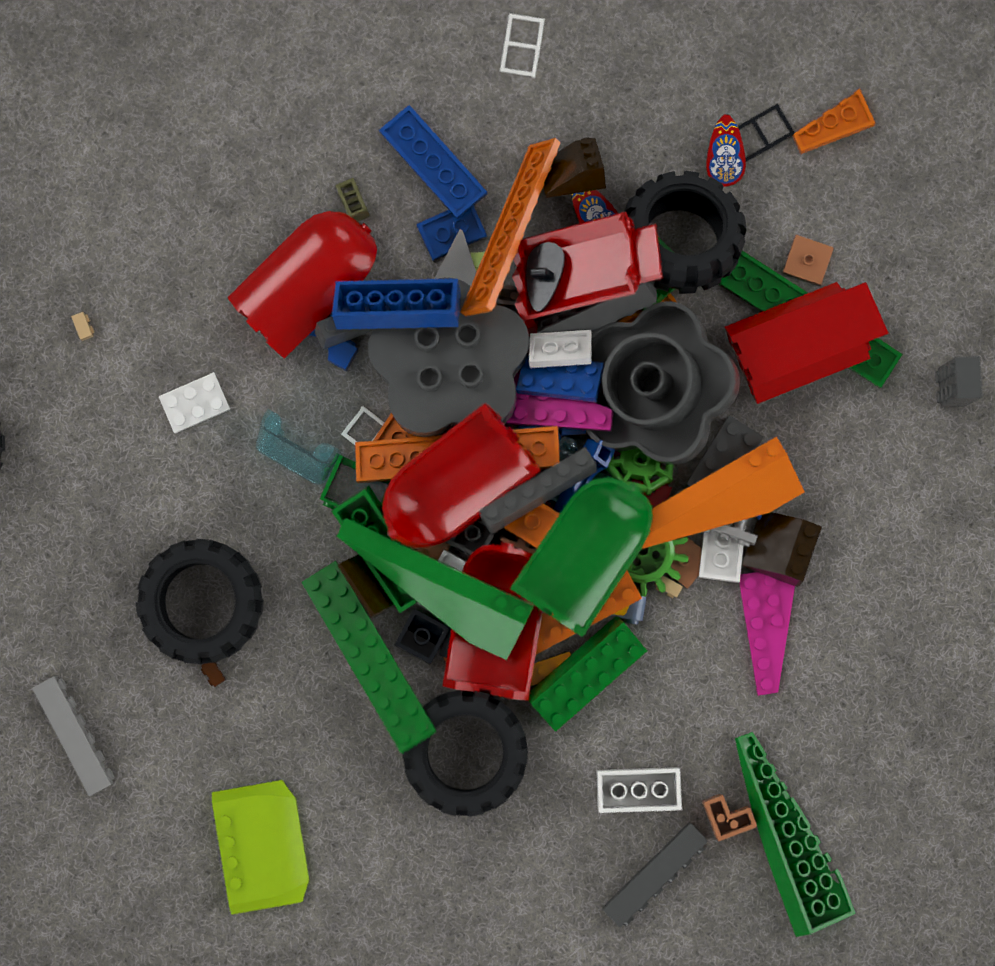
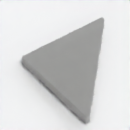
M460 229L434 279L455 278L471 286L476 270L463 230Z

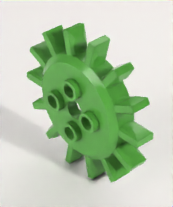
M688 536L648 547V553L645 555L638 553L636 558L641 560V564L635 565L632 562L628 572L633 582L640 583L639 592L641 596L646 597L648 592L647 582L652 581L656 583L661 593L665 592L666 586L661 579L665 573H668L676 580L681 578V574L673 569L671 564L673 560L688 562L689 556L675 552V545L686 543ZM658 551L660 557L654 558L652 553Z

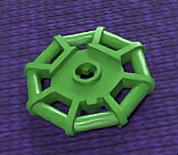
M637 448L628 451H618L620 458L613 460V454L608 467L604 469L614 479L621 480L629 485L631 484L630 478L642 480L643 484L632 483L638 485L642 489L641 492L651 495L653 491L665 484H671L673 481L674 465L666 464L664 471L660 468L661 462L652 459ZM642 458V461L645 463H638L636 460ZM615 467L621 468L622 473L625 475L624 478ZM657 475L661 477L658 480L650 483V480L653 478V476Z

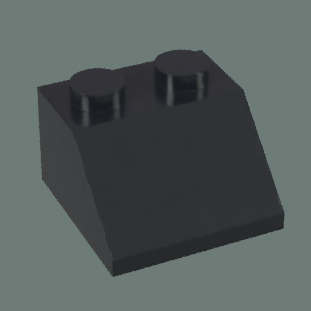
M413 609L394 646L431 665L450 627Z

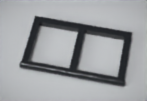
M775 104L737 126L740 130L752 123L765 144V147L746 157V162L788 139L795 133L780 109L779 104ZM776 109L790 133L769 144L756 120Z

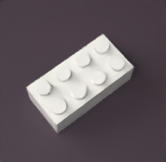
M680 768L596 770L599 813L682 810Z

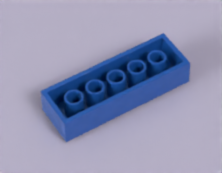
M458 279L336 281L332 317L336 329L458 327L461 290Z

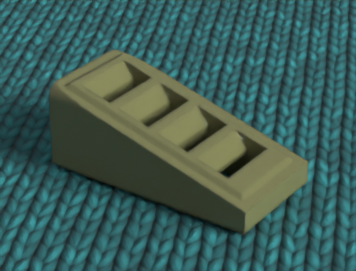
M354 178L335 185L349 216L357 221L370 217ZM353 186V190L343 194L342 188L347 189ZM353 194L357 195L349 200L345 199L346 197H349ZM358 201L360 202V204L355 205V206H353V207H351V208H349V206H348V205H351V204H353V203H355V202H358Z

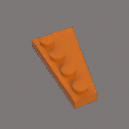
M858 89L853 95L845 98L837 106L823 113L821 117L794 133L793 138L800 154L871 128L875 126V121L861 90Z

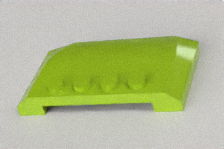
M277 780L211 792L231 915L303 902L310 879L296 797L289 790L285 782Z

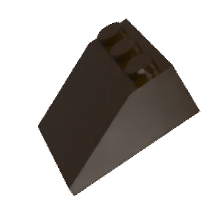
M586 137L574 141L558 151L551 165V171L544 182L546 198L606 189L604 165L595 138Z
M770 512L764 514L760 520L757 519L752 534L756 535L757 539L754 546L750 545L747 547L741 566L799 587L804 581L822 526L804 519Z
M358 554L337 565L372 618L377 617L394 605L362 556Z

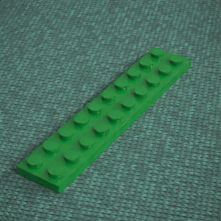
M742 251L738 264L731 274L725 278L722 277L719 284L761 312L807 294L806 291ZM879 338L869 341L871 347L869 351L870 359L851 366L849 369L876 387L881 388L903 354Z
M334 561L301 583L400 753L403 754L435 734L437 730L361 601L338 568V562Z

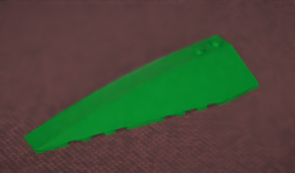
M348 518L344 519L337 534L340 540L467 642L507 660L531 613L532 603Z
M750 732L735 738L754 819L795 936L813 934L856 914L839 870L830 871L827 863L832 860L828 853L822 854L818 846L821 841L817 835H813L810 823L795 799L789 796L786 791L788 789L787 786L776 775V768L768 762L766 752L754 733ZM834 872L836 874L839 883L832 879V877L830 876L831 873Z

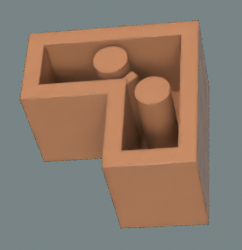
M722 794L702 800L717 841L757 827L751 809L748 806L729 812Z

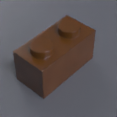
M215 662L201 665V671L204 675L208 676V682L211 686L216 687L226 681V678Z

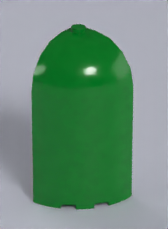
M610 477L595 479L582 486L570 498L510 589L574 633L583 637L642 549L650 533L653 520L652 506L641 493L642 489L632 482L629 485L621 480Z

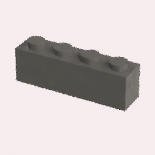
M329 317L317 322L315 335L323 350L371 332L374 329H336L333 317Z

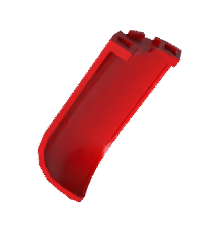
M327 211L313 215L303 222L227 298L237 312L247 318L246 322L256 333L260 330V333L267 340L266 343L285 359L316 328L317 322L324 320L333 311L336 281H363L369 274L377 254L375 239L370 234L372 230L365 223L361 225L356 219L343 212Z
M484 403L403 466L391 479L384 494L382 509L389 529L387 532L393 540H398L414 548L431 547L444 543L479 519L480 509L524 484L541 471L529 450L523 449L517 442L520 439L511 427L506 429L501 421V416L488 404Z
M501 542V546H481L470 555L462 571L525 600L510 588L533 554L522 549L513 548L514 544ZM533 605L531 613L507 660L470 644L451 629L442 686L455 690L491 693L490 695L528 701L543 611Z

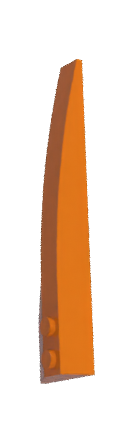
M778 438L771 439L652 508L653 520L650 533L642 549L770 513L803 494L805 491Z

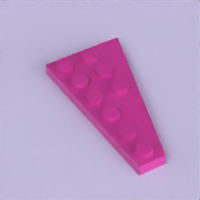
M520 371L514 377L515 387H517ZM517 394L515 410L505 424L611 431L614 411L595 402Z
M759 572L741 574L739 586L757 696L778 693L795 586Z

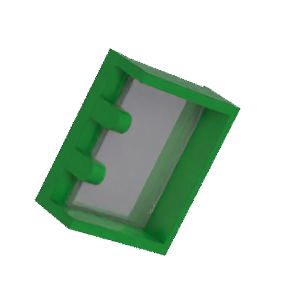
M339 455L320 500L324 501L322 505L334 509L335 506H338L369 485L383 505L384 494L390 481L357 483L356 462Z

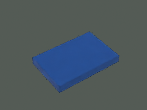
M474 206L458 220L447 210L416 224L432 261L447 255L460 229L463 230L467 245L487 237Z

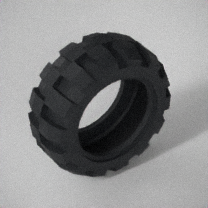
M672 171L657 176L656 183L652 179L648 180L636 190L635 196L629 199L625 211L628 217L632 219L634 229L648 226L655 217L662 213L682 210L702 217L712 227L716 235L717 243L712 248L695 255L676 254L659 244L662 278L653 280L655 288L668 292L669 288L679 289V294L696 293L697 287L700 286L703 290H708L720 284L722 277L729 276L737 266L745 244L744 237L747 231L745 216L742 212H739L741 206L731 192L724 193L722 191L723 184L710 177L709 180H705L699 177V172L685 171L683 175L676 176L675 172Z
M207 539L181 541L170 545V548L166 551L158 553L149 563L150 566L146 573L141 575L137 590H139L138 602H135L137 618H140L143 626L142 631L148 640L154 643L160 649L159 651L168 657L192 664L217 662L241 650V647L248 640H251L257 630V624L263 612L262 586L257 573L249 564L250 562L240 552H237L228 545ZM196 565H211L219 569L229 579L235 594L234 612L228 624L217 634L204 639L190 638L179 632L171 623L166 611V594L171 582L180 572Z
M464 690L447 692L435 697L424 705L423 708L435 729L447 719L460 715L475 716L489 723L501 739L503 759L496 775L486 784L468 790L453 788L442 782L430 766L428 758L430 736L402 754L405 774L410 785L418 793V796L429 806L431 805L442 813L453 816L471 817L482 815L505 803L519 787L524 777L528 760L526 735L513 711L502 701L490 694Z

